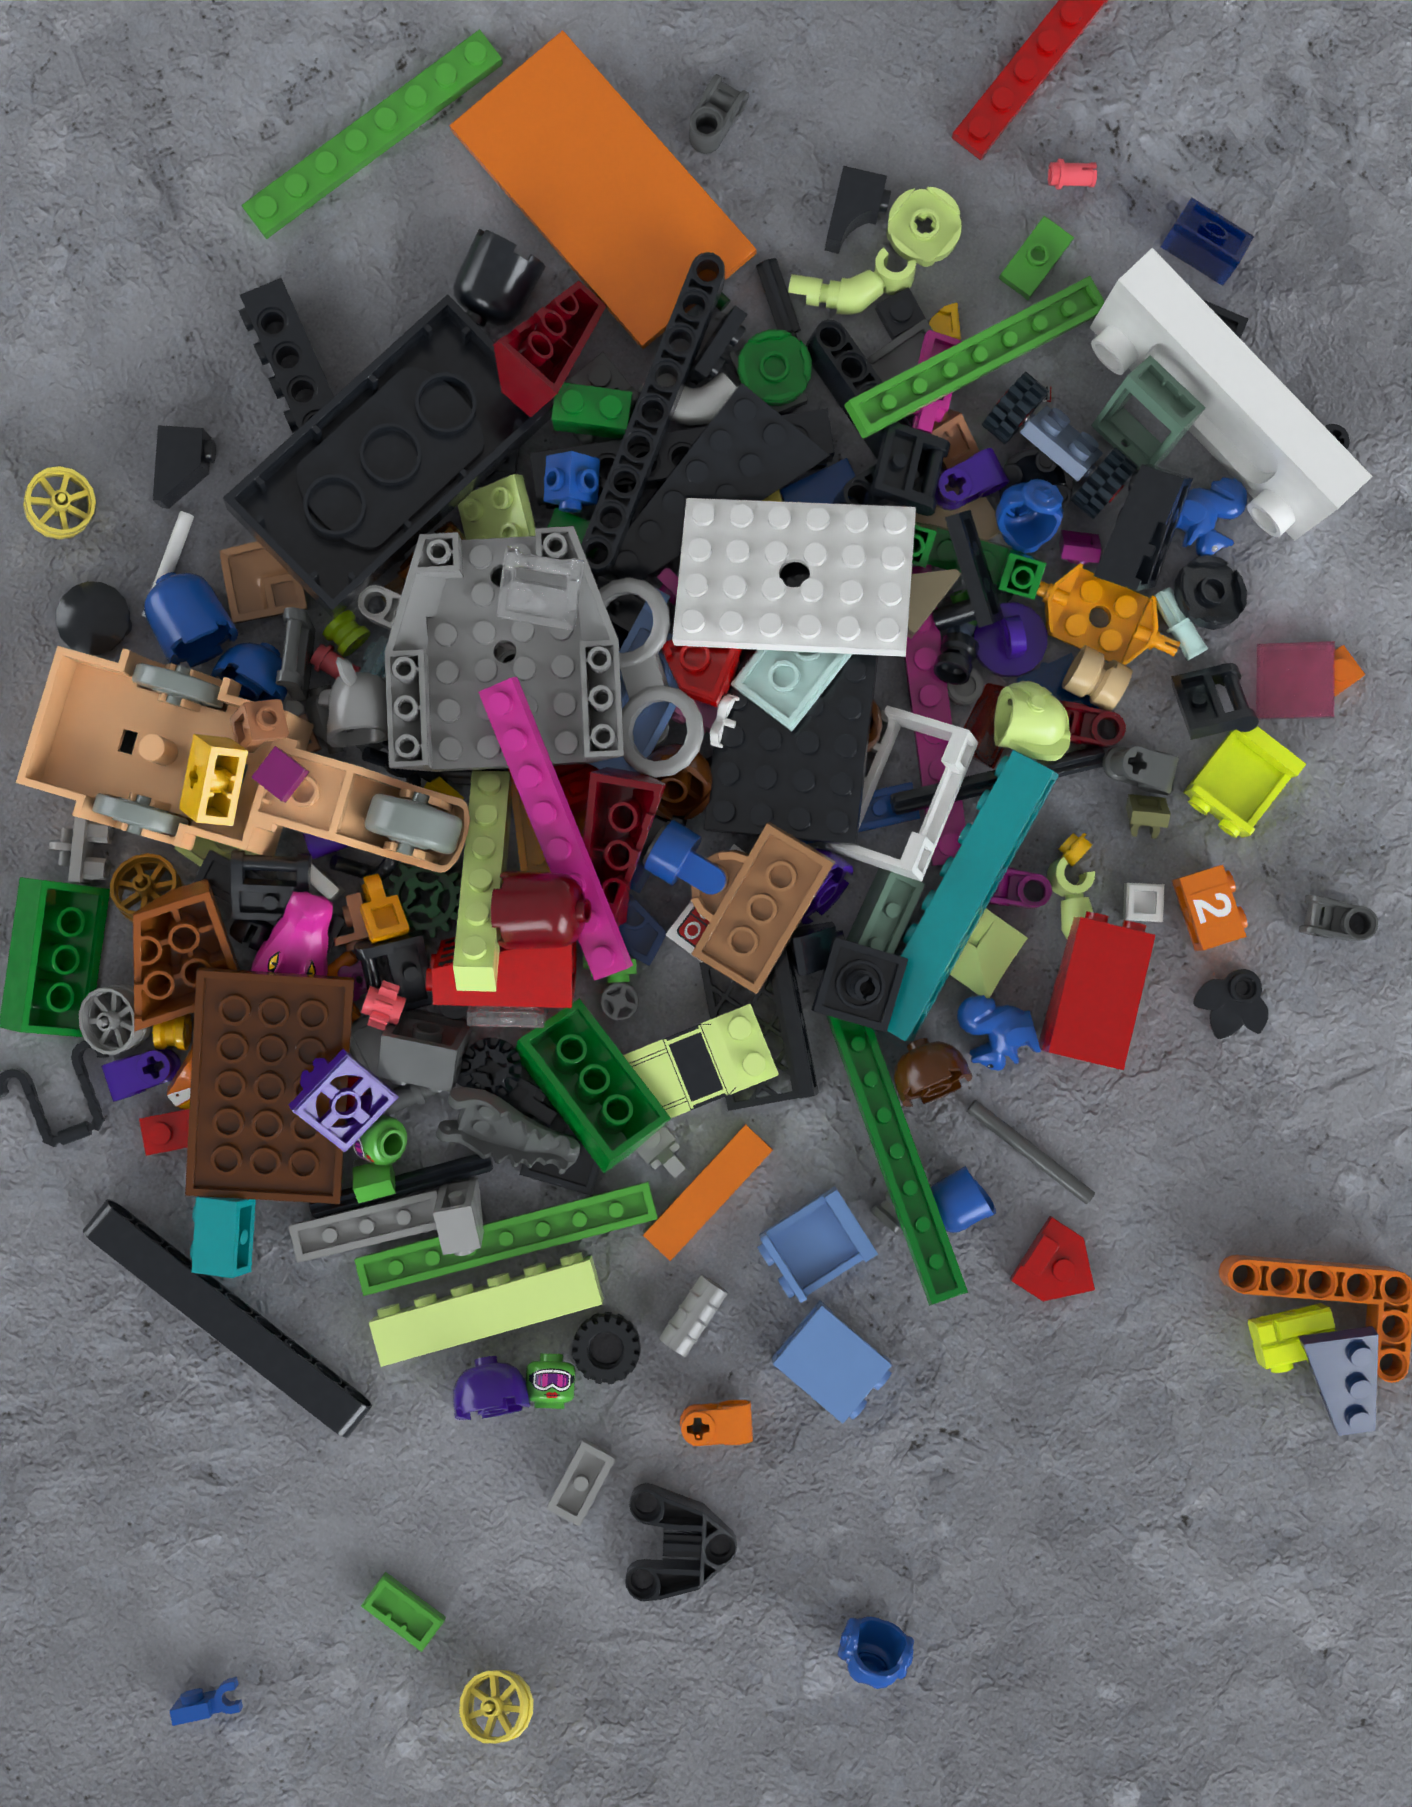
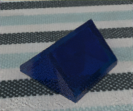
M1191 197L1160 247L1223 286L1239 265L1254 236Z

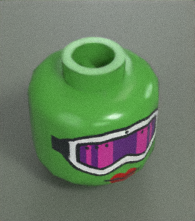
M382 1114L352 1145V1148L359 1157L373 1164L382 1166L393 1164L402 1156L406 1149L408 1141L407 1131L399 1120Z
M540 1353V1361H533L527 1365L526 1385L529 1400L534 1402V1408L564 1409L565 1403L573 1400L576 1370L573 1364L563 1362V1354Z

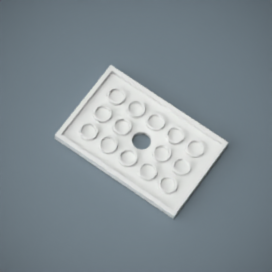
M686 498L672 637L674 646L906 657L916 507ZM792 562L802 563L809 569L810 576L799 587L786 586L779 577L785 565Z

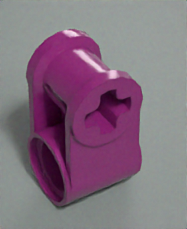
M1008 867L989 904L1035 909L1045 905L1050 900L1052 886L1043 875ZM1028 881L1037 882L1043 890L1042 897L1038 902L1029 901L1023 893V888Z

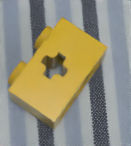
M193 734L179 809L196 823L233 826L248 750L228 737Z

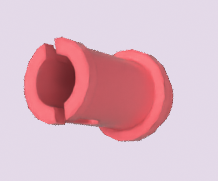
M1058 159L1057 162H1051L1049 165L1048 184L1049 186H1055L1058 190H1061L1063 186L1094 187L1097 180V170L1093 169L1097 168V164L1095 162L1065 163L1064 159Z
M321 644L312 655L310 663L315 666V671L319 672L322 670L336 679L340 676L336 664L337 657L345 658L334 652L332 645L326 647ZM352 663L355 672H360L361 667Z

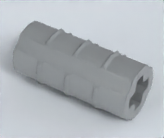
M701 1274L693 1288L689 1290V1294L683 1303L679 1305V1309L673 1318L669 1320L659 1340L678 1354L686 1357L693 1345L698 1341L705 1327L708 1326L715 1312L719 1309L728 1292Z

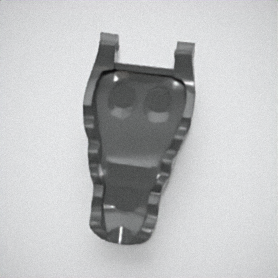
M468 1087L451 1089L448 1103L451 1107L461 1109L457 1120H443L439 1123L436 1131V1137L439 1140L460 1143L470 1148L482 1159L493 1157L497 1164H500L505 1159H510L512 1167H517L520 1163H524L528 1168H531L536 1162H540L542 1165H556L559 1173L563 1174L571 1165L576 1163L580 1153V1144L573 1136L543 1126L516 1110L502 1098L485 1090Z

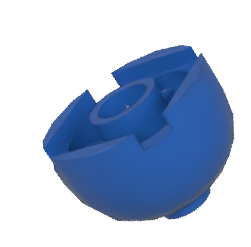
M250 642L240 643L229 648L220 657L211 673L212 677L218 676L221 680L226 677L240 683L242 687L239 697L254 702L279 699L283 703L288 692L285 687L276 684L277 671L281 670L282 666L281 654L274 646L264 642L260 645Z

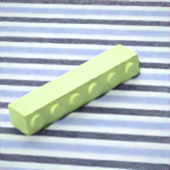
M472 770L468 807L470 823L464 848L453 970L457 991L496 992L500 953L498 940L501 938L500 928H492L491 899L493 889H501L503 880L500 878V874L507 871L512 812L511 776L509 771Z
M582 1252L569 1254L560 1258L561 1264L546 1268L545 1262L523 1268L524 1274L510 1278L509 1273H502L487 1278L488 1285L473 1288L472 1283H467L450 1289L451 1295L437 1299L436 1293L414 1299V1306L400 1309L399 1303L378 1309V1316L373 1317L369 1322L380 1366L383 1367L602 1305L604 1297L592 1255L583 1258Z

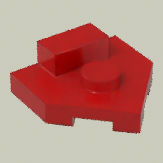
M671 639L666 641L661 651L680 690L694 700L718 707L722 696L727 695L740 665L739 656L742 649L674 646Z
M1049 1216L1011 1275L1010 1280L1041 1301L1094 1291L1095 1287L1084 1238Z

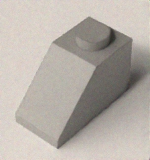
M478 1177L461 1179L440 1185L433 1215L443 1255L454 1253L456 1256H464L481 1248L484 1229Z

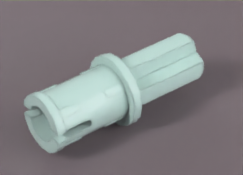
M1169 587L1155 594L1157 609L1169 627L1166 632H1171L1174 639L1180 641V648L1186 660L1189 661L1206 651L1208 647L1200 637L1194 624L1179 609L1174 591Z

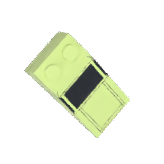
M751 1004L623 1055L671 1118L779 1075Z

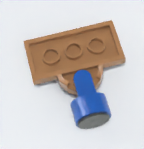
M675 820L667 821L655 836L644 856V869L671 886L679 878L691 885V901L697 912L709 921L691 955L757 994L828 876L835 861L771 822L766 824L749 854L739 850H721L704 858L696 853L702 837Z

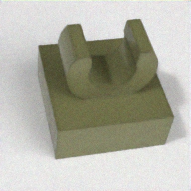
M1128 794L1126 810L1131 835L1137 837L1138 828L1141 825L1150 826L1151 838L1156 839L1160 833V827L1168 828L1171 814L1166 798Z

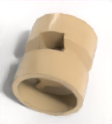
M1084 645L1072 661L1063 680L1062 689L1079 698L1088 695L1090 696L1091 704L1102 710L1112 711L1123 696L1133 671L1116 660L1108 663L1105 662L1104 654Z

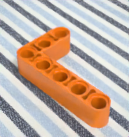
M1246 1255L1228 1256L1220 1264L1219 1277L1221 1281L1238 1293L1367 1304L1365 1327L1373 1326L1379 1334L1377 1377L1393 1383L1404 1379L1407 1375L1410 1365L1412 1334V1280L1405 1273L1387 1266ZM1240 1265H1245L1248 1272L1246 1279L1241 1283L1235 1284L1233 1281L1234 1270ZM1278 1268H1283L1285 1271L1284 1281L1278 1286H1273L1271 1284L1272 1273ZM1320 1271L1323 1278L1322 1283L1316 1289H1311L1309 1278L1312 1273ZM1358 1274L1360 1277L1359 1287L1355 1291L1349 1292L1347 1281L1350 1276ZM1395 1277L1398 1284L1397 1289L1394 1293L1387 1295L1385 1284L1388 1279ZM1393 1315L1395 1325L1391 1331L1384 1333L1382 1329L1383 1321L1386 1317ZM1391 1353L1392 1365L1388 1369L1381 1371V1358Z

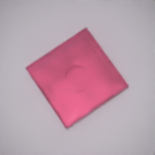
M1335 641L1257 644L1256 715L1258 720L1335 718Z

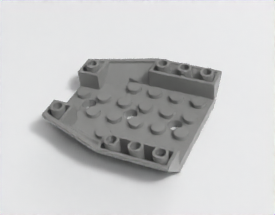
M574 526L535 528L536 536L461 540L458 532L419 534L385 649L389 768L432 772L509 768L478 692L516 676L553 766L589 764L624 756L619 640ZM507 568L513 572V579L509 585L498 587L492 583V575L497 569ZM503 643H510L516 647L514 659L507 663L499 662L495 658L497 647Z

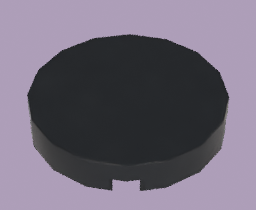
M1211 555L1196 557L1180 569L1174 581V596L1179 609L1186 618H1189L1191 622L1201 628L1216 630L1227 627L1244 611L1247 604V589L1242 576L1237 570L1233 572L1227 566V561Z

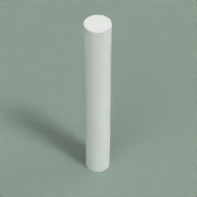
M183 511L179 512L152 588L156 585L158 578L175 571L194 519L193 515ZM143 610L142 617L146 618L145 612Z

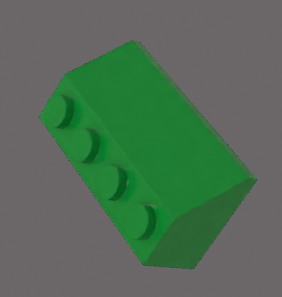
M20 877L0 1013V1028L23 1033L83 1037L79 1027V1011L82 1001L90 992L97 988L110 889Z
M580 998L573 1002L572 1008H564L518 1039L515 1049L520 1056L522 1065L603 1173L633 1153L670 1121L671 1117Z

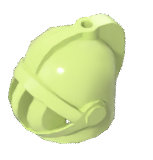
M1020 681L1004 687L998 696L995 710V746L1011 748L1032 759L1056 761L1062 758L1069 749L1071 733L1069 731L1067 711L1060 701L1052 696V693L1047 688L1032 681Z

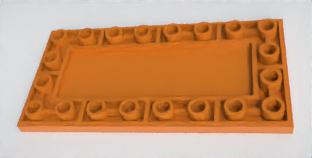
M563 30L449 125L452 133L594 295L607 306L608 311L642 349H645L665 332L695 257L705 252L718 255L724 262L726 280L757 254L753 244ZM708 269L698 274L700 279L707 282L713 281L718 276L714 271ZM697 304L688 305L684 309L685 313L690 311Z

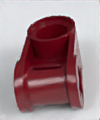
M1059 700L1067 711L1068 718L1071 715L1069 731L1071 733L1070 743L1107 748L1118 743L1124 737L1126 724L1119 714L1091 708L1080 703ZM1101 720H1108L1114 724L1115 735L1111 740H1106L1099 736L1097 725Z

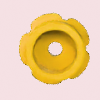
M1072 833L1058 849L1063 853L1061 857L1064 856L1072 867L1093 845L1085 838L1086 833H1083L1080 837Z

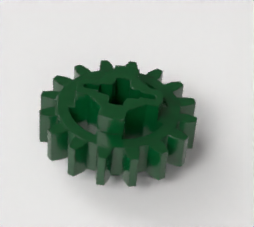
M400 864L399 867L402 875L398 877L390 874L389 879L395 885L393 889H384V892L389 896L398 895L401 903L403 887L405 884L408 887L407 901L401 904L410 928L409 931L415 928V931L421 930L422 935H424L425 930H428L431 938H437V928L439 927L446 932H450L451 927L448 921L450 919H458L456 909L459 907L458 895L460 894L461 886H456L455 882L460 878L459 873L456 872L448 875L447 871L438 873L417 866H413L410 869L405 864ZM433 873L440 878L432 883L423 882L418 874ZM421 889L427 892L434 890V894L430 897L432 903L430 907L424 904L416 906L418 904L417 901L421 899L419 894ZM449 892L450 902L445 912L442 908L443 895ZM418 913H426L433 922L418 923L412 920L411 917Z

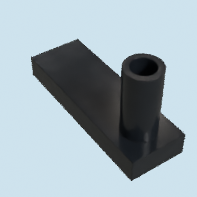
M971 510L945 517L969 599L935 609L933 611V619L937 629L943 631L975 620L980 628L1002 620L1004 618Z

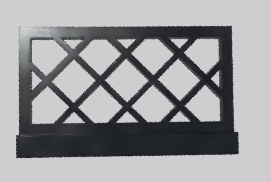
M791 946L784 948L762 988L754 996L750 1004L753 1008L762 993L775 1001L777 1011L769 1023L757 1014L755 1016L757 1021L765 1026L762 1032L764 1038L769 1030H771L783 1040L784 1049L777 1059L773 1058L776 1068L778 1067L790 1076L792 1091L777 1093L766 1085L768 1081L766 1080L756 1084L758 1087L750 1099L735 1101L734 1093L726 1096L728 1111L797 1098H807L819 1093ZM704 962L699 963L710 1019L719 1016L718 1012L726 1000L737 1008L744 1006L729 996L737 982L733 980L726 992H723L713 985L710 971L712 967ZM770 981L772 983L773 993L766 989ZM715 993L722 997L718 1004L716 1003ZM777 1019H779L780 1030L773 1026ZM785 1055L788 1068L780 1063ZM762 1089L770 1094L767 1096L757 1097Z

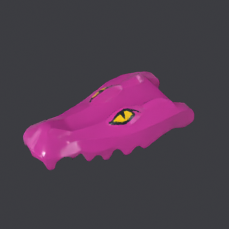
M293 891L283 918L279 919L273 927L268 940L263 942L256 953L251 971L327 976L328 927L332 918L333 902L323 896H315L309 892Z

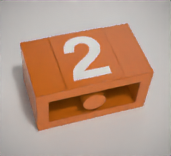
M1223 865L1207 868L1172 880L1195 951H1204L1247 937L1244 928L1248 927L1246 915L1241 906L1237 907L1233 892L1236 891L1235 881L1229 870L1225 871Z

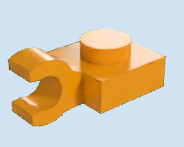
M378 873L363 877L365 884H362L361 888L367 903L361 904L360 913L371 944L408 934L410 928L398 895L386 897Z

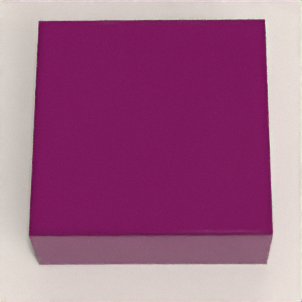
M275 746L251 778L280 801L286 803L310 771L282 749Z

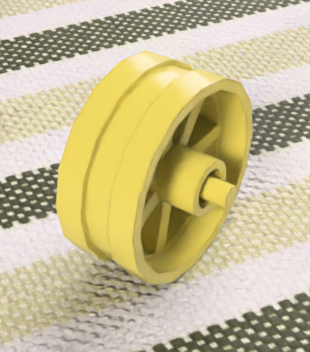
M57 466L46 468L32 478L25 491L23 507L27 520L35 530L46 537L60 540L72 538L84 531L94 514L96 499L92 486L84 476L73 469ZM46 478H63L60 489L55 491ZM71 480L77 484L82 491L70 495L66 491L68 481ZM40 483L50 498L31 497L35 486ZM87 497V513L70 505L74 501ZM31 505L48 506L49 510L39 520L33 512ZM66 511L83 521L69 529ZM53 515L59 516L61 529L51 528L45 523Z
M509 1670L485 1671L474 1676L465 1686L460 1697L459 1714L463 1727L472 1738L482 1743L497 1744L519 1737L528 1727L533 1715V1697L528 1684L520 1675ZM498 1677H503L511 1683L501 1696ZM489 1678L491 1697L478 1689ZM515 1691H517L520 1706L512 1705L510 1697ZM477 1697L482 1701L481 1709L474 1712V1698ZM510 1712L519 1713L514 1727H512L506 1716ZM483 1715L488 1717L484 1731L476 1721V1718ZM497 1718L506 1735L500 1737L492 1736Z

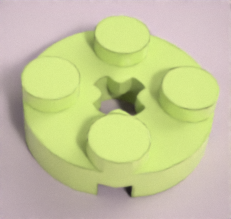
M936 187L907 190L896 199L891 207L888 216L887 238L895 252L907 261L916 260V263L923 267L932 266L935 262L946 258L959 241L962 229L959 207L948 193ZM927 218L931 219L930 228L933 230L931 233L924 232L922 234L917 231L918 225L915 223L917 219L920 221H925Z

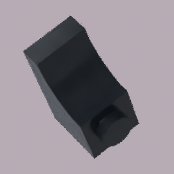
M843 166L824 251L839 254L843 242L852 231L864 224L876 225L879 212H887L891 190L884 189L887 179L886 175Z

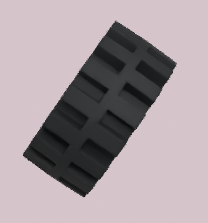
M605 1312L604 1314L597 1313L592 1315L591 1318L586 1319L581 1324L574 1336L572 1356L578 1371H581L588 1380H595V1383L598 1384L606 1382L609 1385L614 1384L618 1380L622 1381L629 1373H632L639 1360L641 1343L638 1331L635 1330L630 1320L627 1321L620 1314L615 1315L612 1312ZM603 1332L616 1335L621 1340L623 1346L621 1356L612 1363L597 1361L590 1350L593 1338Z

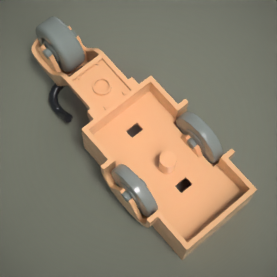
M57 646L16 783L76 800L72 816L188 850L193 849L196 836L265 856H275L282 829L286 827L384 857L382 862L375 867L338 855L332 856L329 863L330 869L362 879L363 877L378 873L382 881L390 876L399 861L442 873L448 871L459 859L464 848L470 823L468 805L464 800L422 788L421 777L417 773L406 778V782L363 767L307 752L306 749L314 725L285 710L289 735L285 739L265 741L254 753L247 755L246 764L248 767L240 789L233 826L196 823L179 809L193 734L228 737L235 741L230 717L243 703L254 702L239 697L242 685L230 678L224 677L223 680L183 666L172 663L165 665L124 648L117 663ZM128 730L138 733L131 755L120 751L125 732ZM275 746L282 749L310 771L286 803L280 801L251 778ZM366 747L362 753V760L384 767L388 753Z

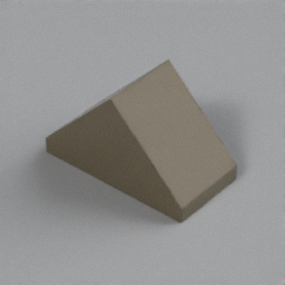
M956 569L912 574L907 637L913 638L962 573Z

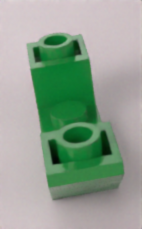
M915 522L912 564L924 568L929 564L946 570L956 569L962 573L949 530L937 525ZM979 538L993 584H996L999 590L1035 600L1047 563L1020 551H1015L1008 546Z

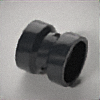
M962 632L947 633L943 638L940 648L942 654L937 657L933 668L934 674L945 683L952 685L965 684L969 681L973 669L971 663L976 660L979 644L968 634Z

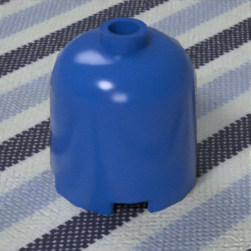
M167 573L157 579L156 585L146 596L145 616L169 664L180 665V662L187 661L190 667L203 664L223 653L220 645L227 641L228 638L234 642L238 637L239 632L212 587L202 576L193 573Z

